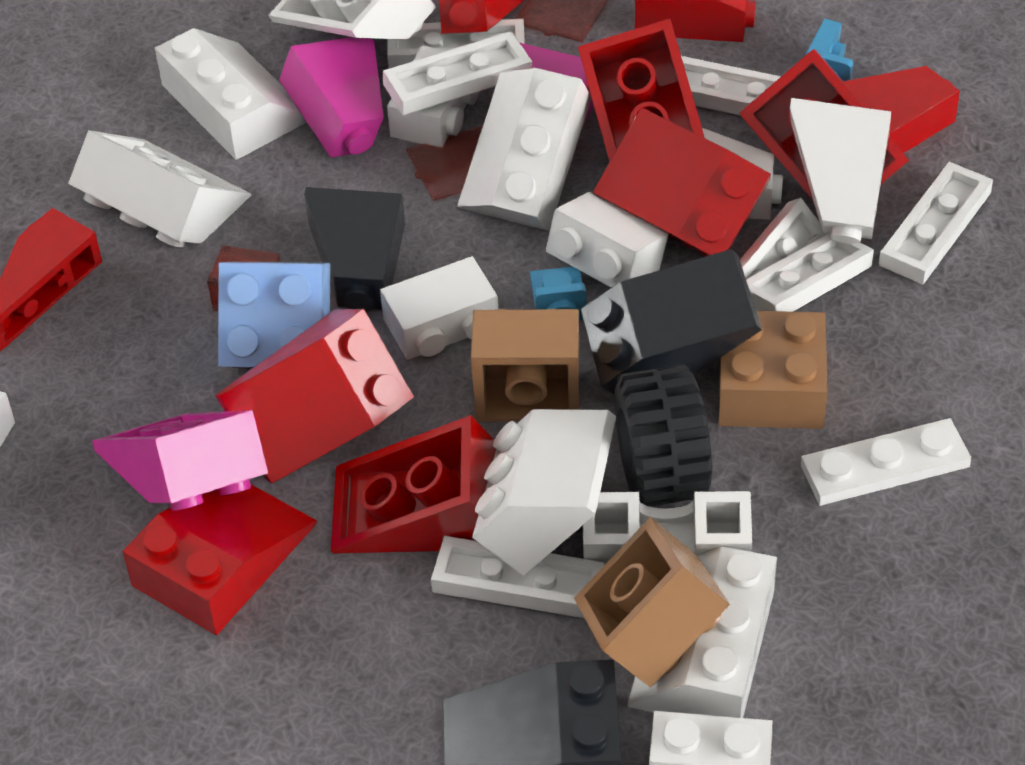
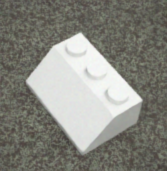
M282 0L268 16L275 23L355 38L409 39L423 27L425 19L436 6L432 0Z
M193 28L155 47L162 85L235 160L307 123L284 87L239 43Z
M538 68L500 73L457 205L458 208L548 231L552 224L554 211L557 208L592 98L582 79Z
M90 130L87 132L68 183L85 192L83 199L88 203L104 209H111L112 206L121 211L119 218L124 222L140 228L150 226L158 230L156 238L180 248L184 247L185 242L202 243L251 196V193L144 139Z
M532 409L517 424L514 421L508 422L493 442L496 453L494 460L484 474V479L488 482L484 494L475 507L478 518L472 538L523 576L527 574L596 514L616 416L609 410Z
M720 546L697 556L730 605L724 610L715 627L703 633L683 653L678 665L671 672L663 674L651 688L635 676L627 707L649 712L664 711L743 718L774 594L777 557Z

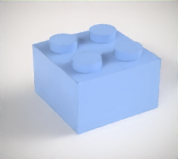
M219 263L218 366L255 367L330 313V263Z

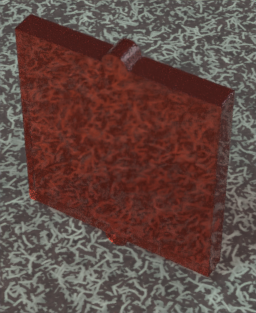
M527 0L516 19H523L524 27L542 31L545 36L553 34L583 42L608 0Z
M482 125L459 132L457 136L449 135L443 147L423 143L406 149L417 170L415 177L422 179L433 201L462 193L483 128Z

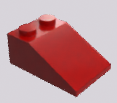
M671 19L578 46L609 161L613 158L641 107L705 138Z
M812 49L739 112L742 118L812 200V194L791 125V98L865 108L816 49ZM889 135L881 184L909 161Z
M641 107L595 187L593 194L668 233L670 238L706 257L732 248L767 187L771 173L730 150Z
M364 309L333 310L215 395L224 411L253 410L268 473L264 474L263 477L271 484L377 426L414 398Z
M469 415L337 465L335 471L331 552L333 554L440 551L444 536L476 541L472 538L478 518L475 507L484 494L488 482L484 479V474L495 457L494 439ZM351 476L350 499H349V514H348L349 477Z
M252 484L251 488L228 495H220L218 489L202 494L203 503L174 511L170 507L158 513L122 551L132 587L217 636L317 524L316 519Z

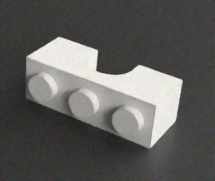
M600 492L596 514L583 525L584 559L605 562V564L650 517L696 555L720 546L751 552V492H695L694 500L690 504L677 508L646 506L639 501V492Z

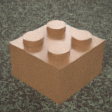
M579 309L473 310L471 366L475 419L477 422H519L532 409L580 410Z
M757 311L763 330L719 358V426L824 429L828 393L826 313Z
M651 517L574 597L602 651L650 688L663 674L671 672L678 665L683 653L703 633L715 627L724 610L730 605L698 556Z

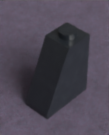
M306 187L304 196L309 227L322 263H330V286L337 306L349 309H364L365 312L371 309L382 310L380 289L391 286L393 283L405 227L402 193Z

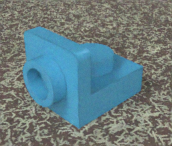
M824 18L806 55L812 49H816L843 81L851 80L853 61L844 57L846 44L840 43L842 23Z
M575 267L530 271L535 310L579 309V320H584L581 309L587 305L585 284L582 283L580 270Z

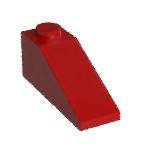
M53 207L36 222L30 224L18 236L0 278V352L103 262L95 231Z

